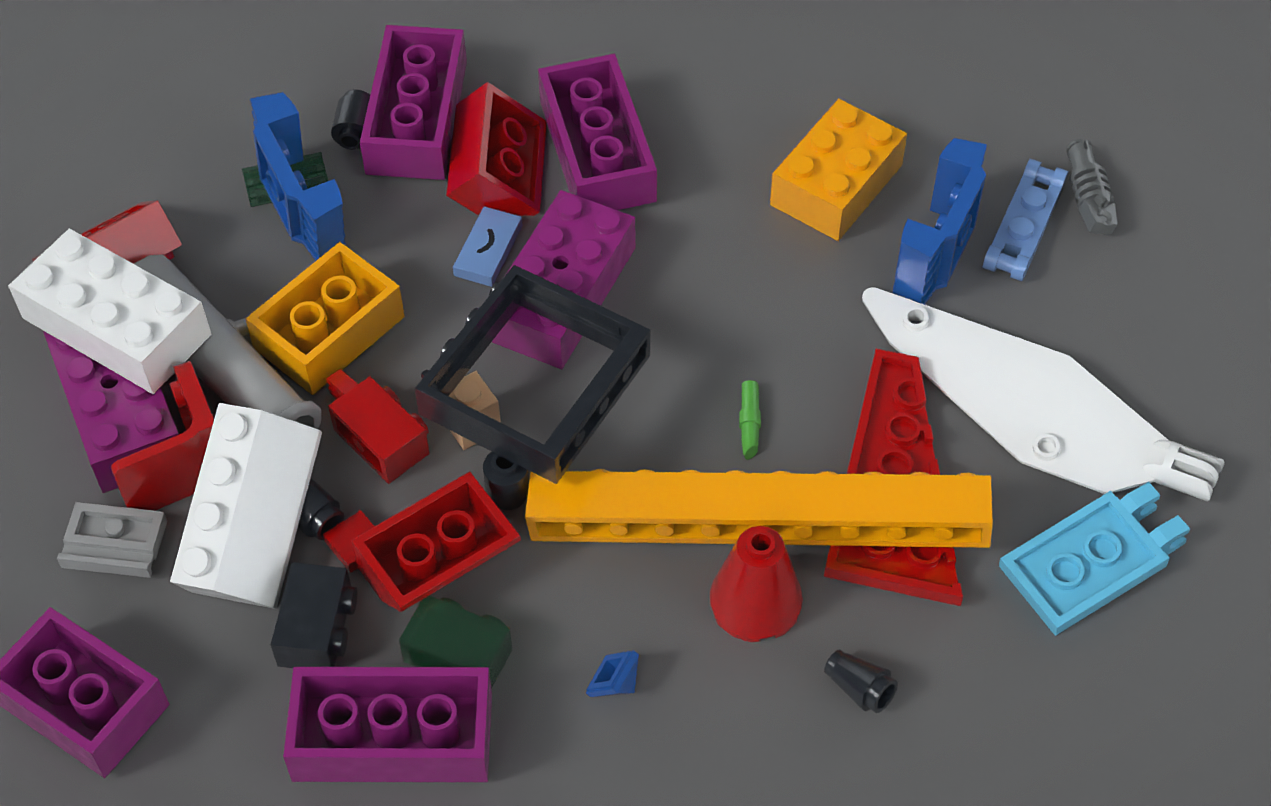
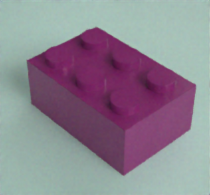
M51 607L42 614L0 659V706L104 779L170 705L158 678Z

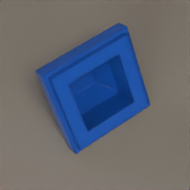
M633 650L606 655L587 687L586 694L590 697L634 693L639 654Z

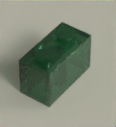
M430 595L421 600L399 638L403 662L415 667H489L491 688L512 652L510 628L500 619L487 614L479 616L464 610L458 602L450 598L443 597L437 599Z

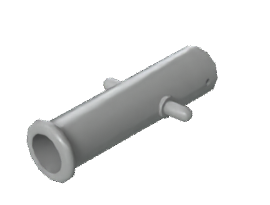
M149 255L134 263L136 266L202 302L212 335L185 362L191 361L195 374L226 404L262 410L316 429L319 428L322 422L321 408L312 401H304L243 337L249 334L245 318L237 321L226 319L164 255Z

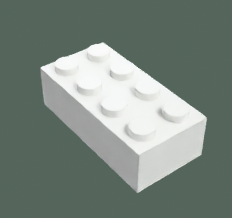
M70 228L8 285L23 319L151 394H154L175 373L173 366L184 363L212 335L201 301Z

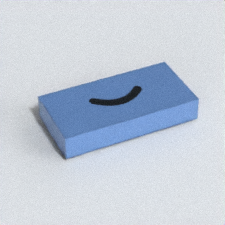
M483 207L453 265L454 276L492 287L522 228V217Z

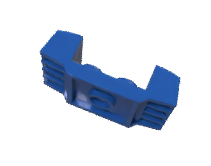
M283 92L251 98L252 115L255 120L253 122L255 127L253 135L259 178L291 240L302 243L315 261L339 242L346 246L344 239V214L342 210L343 202L335 179L307 189L301 172L299 170L293 172L290 165L304 160L300 119L297 108Z
M953 138L942 151L939 157L930 211L938 213L940 216L935 228L907 219L902 232L893 294L925 305L935 290L947 287L976 226L986 179V173L982 165L987 144Z

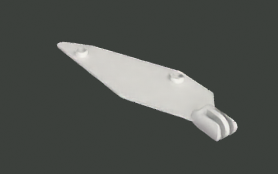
M875 287L868 288L863 292V303L889 344L901 354L919 357L921 373L1020 463L1103 494L1109 491L1114 493L1141 486L1147 482H1156L1208 502L1213 493L1212 488L1215 487L1218 481L1219 473L1222 471L1225 463L1224 460L1169 441L1069 355ZM912 321H920L921 323H919V324H913V323H911V322H912Z

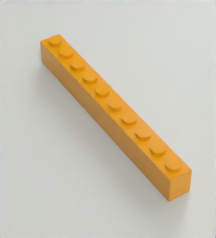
M595 469L592 471H566L559 482L555 484L530 471L525 519L531 541L735 544L739 536L748 528L765 526L778 532L785 545L990 548L993 525L991 475H976L973 473L930 475L924 472H916L910 475L882 474L880 472L837 474L831 471H823L817 474H795L787 471L745 473L738 470L726 473H701L696 470L654 472L647 469L636 472H610L605 469Z

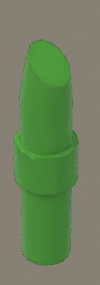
M753 380L742 383V409L739 412L742 450L746 460L753 458L758 452L759 429L761 428L759 384Z

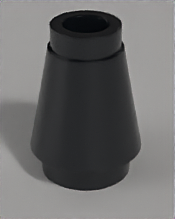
M840 649L830 656L824 668L825 674L830 676L864 711L871 709L875 713H880L889 705L897 691L898 682L891 677L890 670L845 653Z

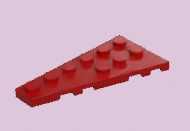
M876 348L847 474L880 472L882 474L910 475L916 472H924L930 475H940L938 460L935 459L932 427L929 425L926 411V395L919 357ZM830 545L824 577L961 606L963 600L961 583H958L954 547Z

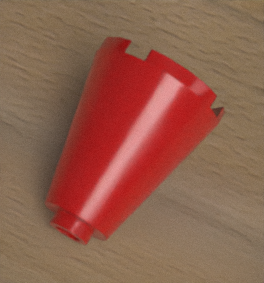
M754 526L745 530L737 539L711 585L710 603L718 625L732 637L748 642H760V639L772 636L778 638L785 635L796 624L802 608L801 587L780 534L772 528L765 526Z

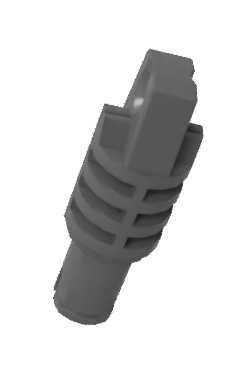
M1082 139L1073 140L1067 145L1066 152L1073 169L1070 176V184L1079 213L1090 233L1111 235L1118 222L1115 201L1106 171L1101 165L1097 164L1092 144L1089 140H1085L1084 143Z

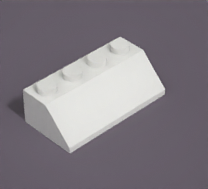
M219 403L170 582L191 593L277 609L322 432L316 428L262 410Z

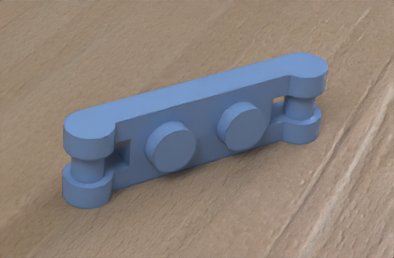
M1029 159L992 245H990L982 266L983 269L992 272L999 269L1011 273L1010 278L1019 281L1024 280L1062 193L1069 171L1058 167L1054 171L1042 167V162ZM1035 182L1049 186L1048 190L1034 186Z

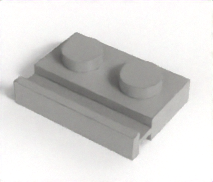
M75 502L63 539L64 547L62 553L58 554L57 560L61 568L151 578L153 560L157 558L167 525L166 515L163 511Z

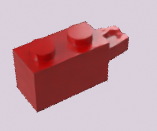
M341 369L326 378L329 384V392L336 399L328 405L334 431L388 484L430 454L427 440L429 429L418 414L415 412L409 414L401 406L399 398L390 387L384 386L382 388L371 376L358 384Z

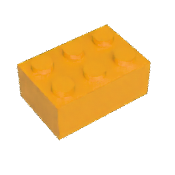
M838 98L772 173L770 205L839 241L902 166L907 133Z
M339 242L245 319L253 348L311 395H314L327 384L326 378L339 369L343 370L401 321L405 315L400 286Z

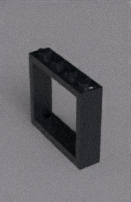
M513 265L500 283L494 282L488 298L480 308L476 307L470 312L464 328L456 338H451L445 343L440 353V358L430 370L426 369L421 373L422 380L415 387L419 415L557 484L650 357L651 329ZM520 306L613 350V353L545 444L449 397Z

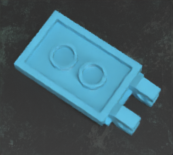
M1147 482L1125 495L1121 500L1112 491H1109L1001 557L999 567L1056 636L1167 567L1170 559L1168 555L1186 543L1187 539L1184 536L1189 533L1190 528L1177 515L1155 528L1151 533L1147 532L1139 521L1156 511L1157 505L1154 502L1160 498L1158 491L1150 482Z

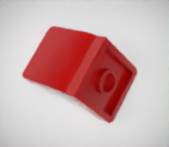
M191 361L173 366L177 381L169 383L186 431L119 459L111 466L127 508L156 511L194 495L214 418Z

